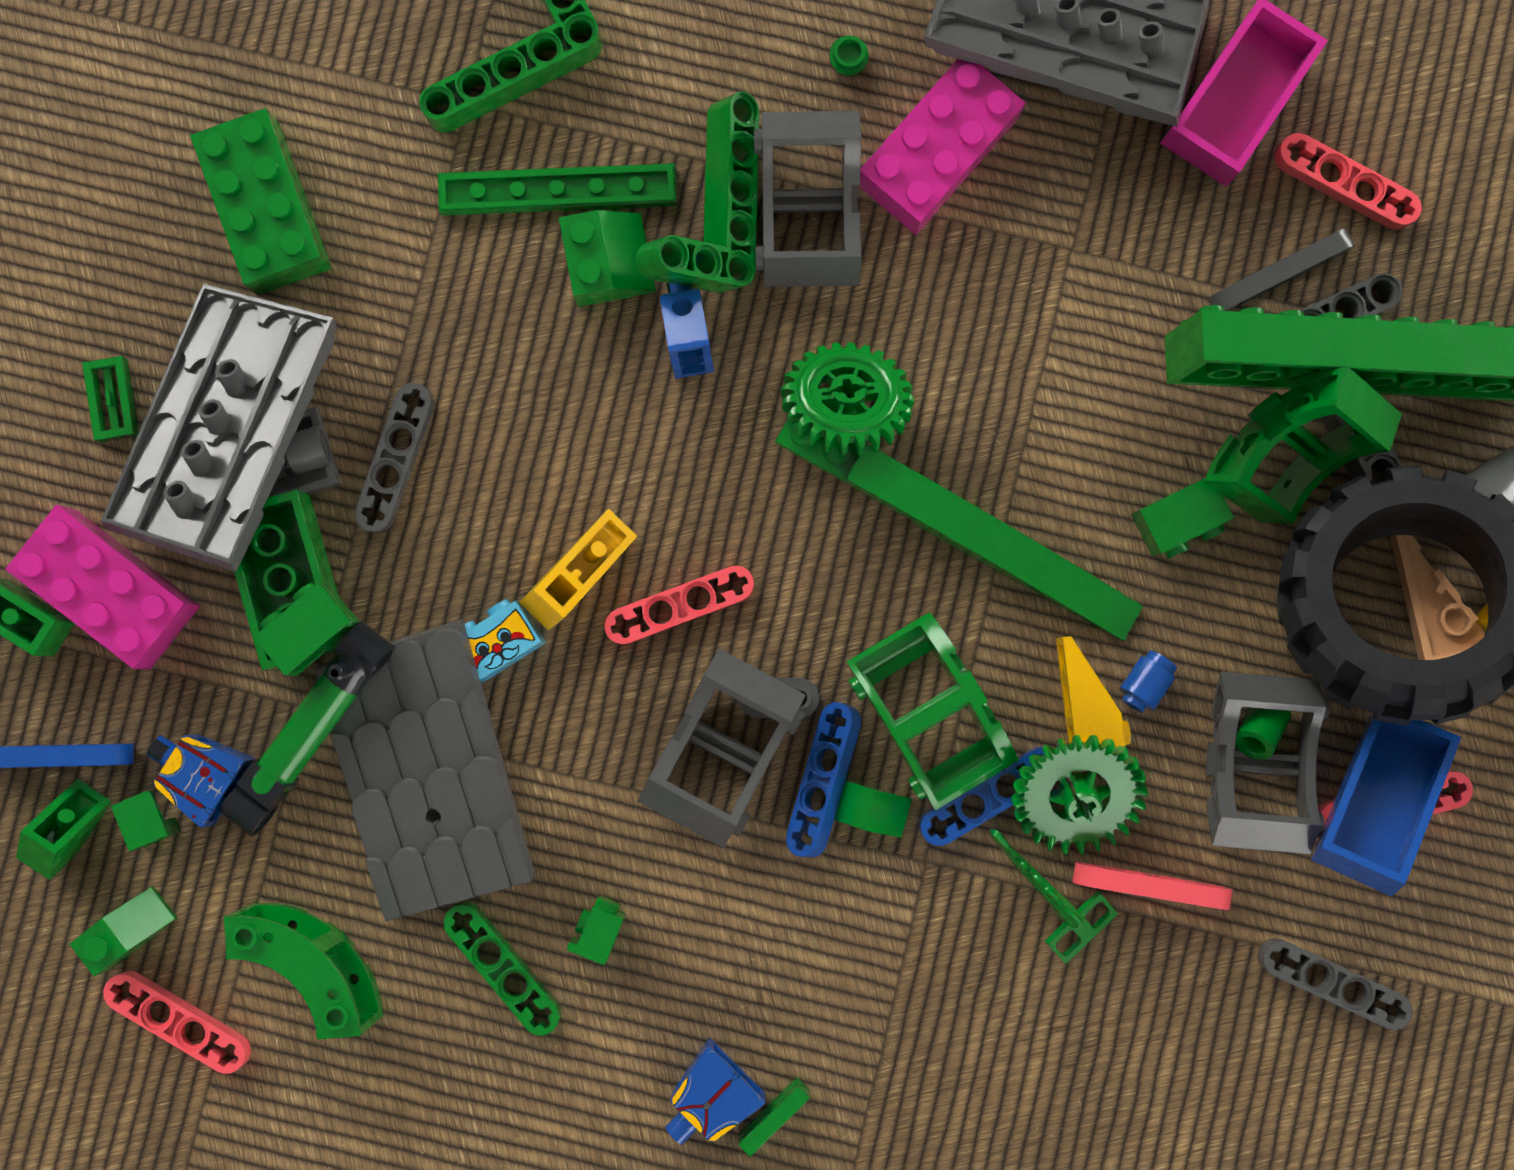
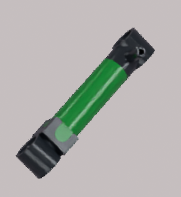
M360 621L341 640L336 649L337 655L263 756L253 761L237 782L238 786L226 797L220 806L219 812L251 837L262 830L276 813L279 807L278 804L285 801L300 780L298 775L369 679L377 674L390 659L395 646L365 622Z

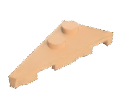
M1412 535L1390 536L1418 660H1436L1450 657L1469 649L1483 639L1485 632L1476 622L1479 619L1471 608L1462 603L1460 594L1440 569H1433L1419 551L1422 547Z

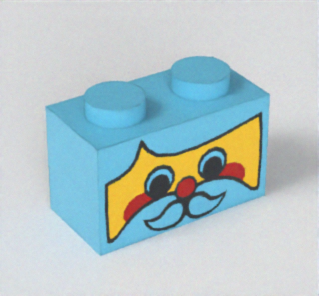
M505 599L488 609L489 617L476 625L472 620L465 624L481 684L547 643L529 613L519 604V601L515 600L510 603L508 599Z

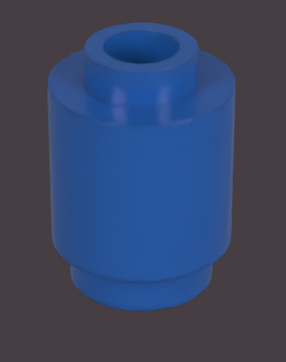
M1149 650L1145 657L1140 656L1120 686V691L1125 694L1122 701L1140 713H1143L1145 708L1154 711L1174 682L1175 677L1173 674L1177 670V666L1163 655Z

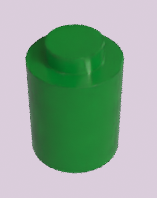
M1249 707L1237 730L1235 746L1251 758L1259 760L1269 759L1272 757L1291 719V712L1287 710Z

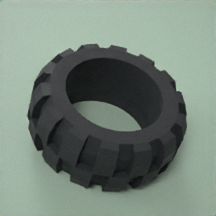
M1420 466L1385 468L1383 477L1370 481L1367 476L1359 475L1332 489L1330 498L1324 504L1310 508L1295 528L1287 553H1284L1277 591L1279 624L1284 626L1289 640L1288 650L1303 673H1311L1324 686L1322 693L1348 710L1354 705L1375 713L1376 721L1408 726L1411 720H1431L1436 725L1468 717L1471 711L1486 703L1493 704L1514 686V504L1503 494H1498L1492 500L1474 489L1478 481L1477 479L1447 469L1442 478L1422 476V467ZM1394 535H1412L1442 543L1462 556L1475 570L1482 582L1488 602V623L1484 638L1459 654L1436 660H1411L1387 654L1360 638L1345 621L1335 600L1332 573L1349 553L1359 546L1378 538Z

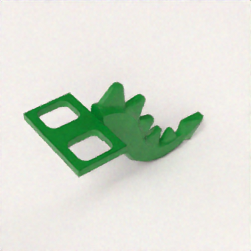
M996 829L989 831L994 842L998 844L1021 874L1047 901L1057 917L1064 921L1045 942L1065 964L1118 915L1098 890L1077 909L1071 901L1053 887L1008 843L1002 833ZM1103 902L1107 907L1106 913L1096 923L1090 925L1085 919L1086 914L1097 903ZM1073 930L1078 936L1077 941L1065 952H1059L1056 948V943L1068 931Z

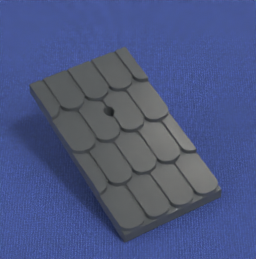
M937 0L924 38L926 46L933 48L940 55L988 66L991 72L1055 87L1066 95L1113 106L1117 112L1177 127L1209 11V0Z
M203 284L101 519L106 529L236 572L264 515L262 509L285 463L284 454L315 392L313 386L334 345V334L337 330V325L333 317Z
M463 619L390 641L395 646L392 656L381 670L369 679L332 729L331 738L353 802L352 812L367 855L366 864L385 922L401 918L404 915L408 916L437 908L438 906L470 899L477 895L481 896L510 888L514 885L532 882L535 875ZM332 660L321 663L315 669L318 676L317 681Z

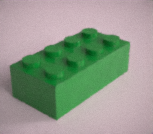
M266 107L190 135L243 285L259 296L332 269L280 123Z
M297 489L267 498L262 509L264 515L237 571L234 572L252 637L262 630L260 623L267 616L277 610L285 611L294 603L293 595L309 583L314 585L318 582L328 584L338 595L311 497L309 494ZM253 638L262 671L280 670ZM342 639L319 658L335 654Z

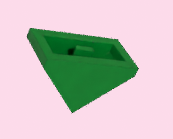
M845 780L834 820L865 831L902 838L912 798Z

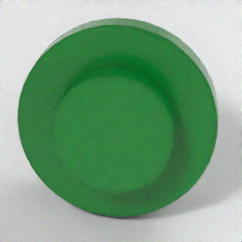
M840 37L830 48V64L837 73L843 76L859 74L868 63V48L858 37Z

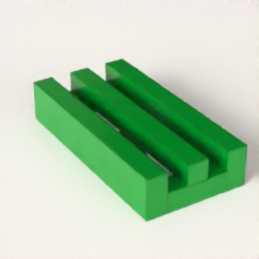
M123 356L82 362L94 441L102 443L108 442L110 439H124L123 437L127 436L137 437L139 431L128 359ZM113 367H115L116 376H117V383H118L119 396H120V402H121L122 416H123V422H124V427H123V428H122V425H121V418H120V411H119V405H118V398H117V392H116V385H115V378H114ZM100 369L103 371L105 397L111 430H106L97 372Z
M796 1077L739 1133L740 1142L738 1145L749 1157L810 1099L809 1088Z

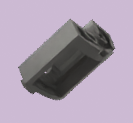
M859 111L762 112V129H754V154H762L763 246H756V271H764V287L860 286L862 255L860 212H858L861 156ZM842 145L841 188L773 189V146ZM842 212V251L774 252L773 213Z
M719 648L684 712L685 715L677 730L669 740L649 776L638 802L724 848L731 834L739 837L747 824L750 815L745 813L744 810L786 732L794 735L805 713L798 709L805 694ZM716 689L779 722L762 754L700 721ZM688 742L750 774L730 815L667 781Z
M1220 672L1210 717L1212 720H1216L1213 725L1214 742H1207L1206 776L1212 777L1210 784V795H1212V798L1206 799L1212 846L1311 854L1316 839L1320 838L1324 831V817L1322 813H1319L1317 803L1316 759L1322 721L1325 722L1329 714V701L1327 697H1323L1318 680ZM1252 707L1303 712L1297 754L1274 752L1269 759L1259 760L1245 755L1239 749H1235L1241 708ZM1234 772L1296 778L1298 817L1237 812L1234 794Z

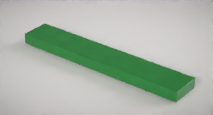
M675 163L438 173L439 213L441 216L677 206Z

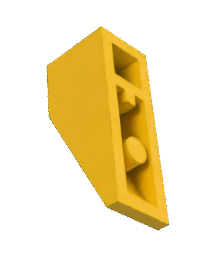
M607 509L538 581L519 604L547 630H550L567 616L636 539L637 535L610 509Z
M1071 636L1056 638L1068 744L1072 742V738L1075 735H1080L1082 742H1086L1091 735H1097L1099 744L1105 739H1112L1115 748L1130 745L1131 733L1128 721L1122 720V713Z

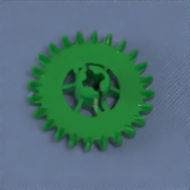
M836 342L832 343L830 350L821 345L816 348V354L812 352L804 353L802 361L797 360L793 362L792 371L785 374V384L781 388V397L783 399L782 411L785 413L789 412L787 415L788 425H793L796 421L800 420L797 425L798 437H801L805 431L811 430L810 446H813L819 438L824 437L826 453L830 451L835 441L840 444L842 456H845L850 443L855 444L857 452L861 456L864 451L865 441H869L872 444L873 450L877 452L880 447V436L885 438L887 444H892L894 430L898 435H901L904 431L905 423H908L911 419V409L915 400L911 395L913 386L906 380L907 373L903 369H896L897 361L894 359L884 360V352L878 350L875 353H870V346L863 345L860 349H856L855 343L848 342L846 348H842ZM826 381L829 388L820 389L821 385ZM868 401H876L875 405L871 408L865 404Z
M1075 735L1072 738V742L1067 744L1063 738L1057 740L1056 748L1053 749L1049 745L1042 747L1044 753L1042 757L1036 754L1029 757L1032 767L1022 766L1019 769L1021 778L1013 783L1016 793L1011 798L1012 804L1015 807V818L1018 822H1021L1024 834L1031 832L1035 844H1039L1042 837L1045 836V844L1050 852L1057 841H1060L1061 850L1064 855H1068L1071 843H1076L1080 855L1083 856L1085 844L1088 841L1092 843L1097 852H1101L1100 838L1103 836L1115 846L1116 839L1113 830H1120L1124 835L1129 836V829L1125 819L1139 824L1140 819L1134 808L1137 807L1143 811L1146 809L1145 801L1141 797L1148 795L1147 786L1144 784L1146 775L1139 768L1138 759L1134 756H1129V752L1124 746L1115 748L1112 739H1105L1099 744L1097 735L1089 736L1086 742H1082L1080 735ZM1087 770L1086 773L1073 771ZM1098 773L1102 776L1108 785L1096 786L1094 783L1096 774ZM1059 780V790H1051L1055 782ZM1070 781H1071L1072 784H1073V787H1074V790H1075V793H1076V794L1073 793V790H1072ZM1050 801L1063 805L1064 809L1062 812L1054 808Z

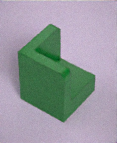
M150 790L111 806L129 852L145 848L181 832L176 817L163 818L154 793Z

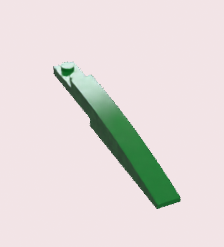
M800 420L796 421L793 425H788L787 421L775 440V444L912 520L914 525L1121 641L1126 639L1143 608L1139 603L879 450L875 452L872 446L866 444L863 454L860 456L855 444L850 443L845 456H842L840 444L835 441L830 451L826 453L824 437L819 438L813 446H810L811 430L805 431L801 437L797 436V425Z

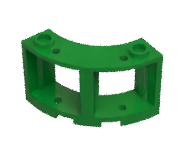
M1349 367L1332 368L1310 374L1298 379L1299 385L1280 395L1274 392L1247 414L1251 420L1241 429L1236 437L1232 434L1227 437L1217 452L1204 481L1260 523L1294 524L1297 514L1308 496L1329 474L1359 457L1378 452H1390L1402 413ZM1333 414L1339 415L1347 422V424L1338 427L1320 439L1303 426L1314 419ZM1282 440L1300 455L1285 470L1269 495H1267L1252 484L1250 480L1261 461Z
M928 612L846 662L854 677L848 680L853 691L860 701L867 697L913 774L907 781L919 800L927 797L936 811L1016 763L1019 759L1001 723L998 720L996 721L993 712L987 704L988 700L970 670L967 672L961 659L955 653L957 652L956 648L933 615ZM932 650L954 686L899 719L894 720L873 685ZM967 706L984 738L925 773L907 741Z
M253 903L224 916L226 960L238 959L259 963L273 969L289 980L303 996L310 1009L316 1028L317 1040L361 1036L383 1016L381 997L371 968L364 963L362 957L353 947L355 944L329 921L325 922L307 913V910L278 903ZM291 920L296 921L297 928L289 925ZM353 974H356L359 978L357 983L353 979Z

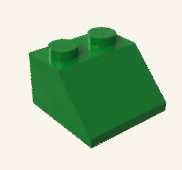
M594 210L558 217L572 292L578 307L656 292L654 280L644 277L636 265L637 251L640 246L647 243L640 213Z

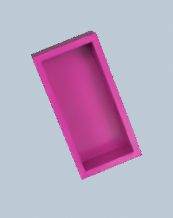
M1257 0L1181 111L1178 126H1171L1160 144L1227 187L1240 173L1328 40L1267 0Z
M957 59L860 168L859 187L913 234L917 235L1015 124L1026 102L982 65Z
M57 504L5 568L6 571L133 669H152L200 607L197 602L78 510Z

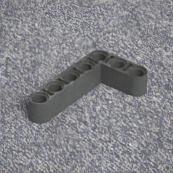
M1381 273L1310 305L1301 311L1304 312V316H1318L1323 313L1335 312L1336 304L1346 310L1347 318L1355 319L1371 314L1380 315L1399 303L1403 290L1401 283L1396 277L1391 274ZM1371 288L1377 289L1382 294V304L1373 299ZM1337 414L1321 417L1328 433L1347 424ZM1392 446L1390 452L1368 454L1344 464L1351 479L1361 475L1367 476L1369 481L1374 480L1370 472L1372 464L1377 465L1381 469L1382 477L1385 468L1401 467V463Z

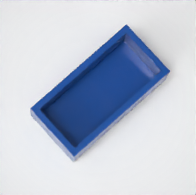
M1372 713L1361 734L1311 861L1391 897L1406 884L1462 737L1423 720H1411L1408 726L1376 721L1375 713Z

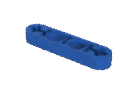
M834 702L827 705L821 713L786 835L787 847L796 856L814 858L822 854L827 846L861 728L860 713L850 705ZM837 716L846 719L844 727L835 724ZM829 737L842 740L841 745L828 742ZM832 749L836 753L837 763L831 771L826 772L822 767V757L825 752ZM820 788L825 793L826 801L822 809L815 811L811 806L810 800L813 792ZM806 817L819 818V822L817 824L812 821H806ZM803 833H808V836L812 837L811 845H806L801 840Z
M134 743L0 746V768L134 764Z
M1035 747L1018 756L1019 761L936 811L933 807L927 810L919 821V830L922 837L934 846L949 844L1013 806L1012 796L1002 797L997 791L996 783L1005 774H1011L1016 779H1020L1021 776L1016 767L1020 764L1032 767L1029 757L1033 754L1042 757L1044 755L1042 747ZM969 795L980 796L984 803L982 813L975 818L965 816L961 809L963 800ZM953 805L955 814L964 822V825L957 828V823L952 821L944 827L946 834L943 837H939L936 833L929 835L927 830L932 826L930 819L936 816L942 821L952 816L946 808Z

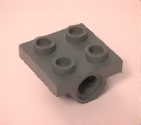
M317 407L306 409L284 454L285 463L268 498L296 489L310 495L342 485L320 409Z

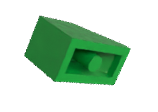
M77 779L20 831L16 858L48 880H51L80 851L110 806L111 800Z
M152 886L100 919L69 945L93 977L115 968L175 921L177 916L155 887Z

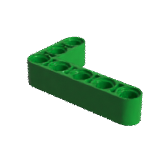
M542 0L553 22L552 25L424 89L420 95L419 105L430 126L438 132L447 133L597 58L602 49V42L597 22L586 1L573 0L574 2L571 6L563 9L556 7L560 0ZM580 33L592 35L590 40L585 43L573 41L575 36ZM552 50L556 52L555 57L549 61L538 59L539 55L544 51ZM510 68H519L521 70L515 78L505 79L503 77L505 71ZM477 85L485 87L481 95L476 97L468 96V92L472 87ZM438 104H449V108L445 113L440 115L432 114L433 109Z
M739 91L711 104L708 109L704 240L699 241L676 235H668L640 246L636 254V265L644 277L650 280L715 293H723L746 286L754 279L758 189V154H754V129H759V106L755 98L746 91Z

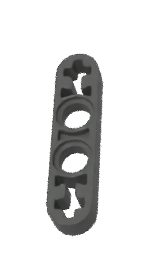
M1341 229L1220 290L1207 298L1209 305H1220L1225 308V311H1231L1336 258L1353 248L1355 244L1347 229Z
M408 383L398 390L356 506V522L361 528L371 533L379 534L386 532L393 525L434 411L435 401L433 395L426 387L419 383ZM417 392H420L419 397L425 402L424 406L415 407L411 416L414 421H419L418 426L414 427L406 421L398 420L400 414L408 418L411 407L406 403L407 397L414 398ZM399 429H408L412 434V443L405 450H396L391 443L392 435ZM387 466L395 467L399 473L397 484L391 488H383L378 481L379 472ZM373 490L383 495L392 496L391 502L384 499L381 501L379 511L385 514L383 521L376 520L373 526H371V518L366 516V512L368 509L374 510L379 501L378 497L371 496Z
M1270 938L1264 941L1258 949V963L1269 974L1385 1028L1392 1030L1402 1029L1408 1025L1412 1018V1005L1402 994L1279 938ZM1283 947L1282 954L1298 962L1295 970L1282 963H1277L1274 968L1275 962L1270 959L1272 951L1280 952ZM1313 964L1323 965L1326 972L1324 981L1317 986L1309 985L1306 980V971ZM1351 981L1360 982L1363 988L1362 997L1355 1003L1346 1002L1343 995L1344 987ZM1374 998L1399 1008L1396 1016L1388 1015L1385 1011L1373 1006Z

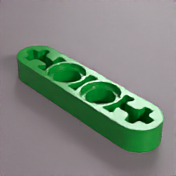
M460 902L450 908L444 918V929L447 935L530 1033L543 1036L553 1032L561 1018V1007L557 1000L479 907L470 902ZM457 911L462 916L467 913L472 915L473 919L469 925L475 933H478L482 927L487 932L479 937L472 946L467 943V940L473 937L471 932L465 927L458 930L454 925L458 921V917L455 914ZM491 941L499 946L501 956L498 962L488 964L481 960L479 947L484 942ZM511 973L523 975L527 981L526 991L520 995L508 992L505 987L506 976ZM533 990L539 994L533 1000L535 1005L541 1010L546 1007L551 1010V1014L548 1017L550 1021L548 1025L544 1021H540L538 1024L534 1022L533 1017L536 1011L530 1003L527 1004L525 1009H522L519 1005L530 996Z

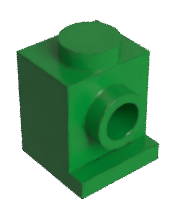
M598 896L592 910L584 908L579 918L575 932L581 934V937L573 936L566 950L605 965L627 913L619 911L621 906L619 903Z

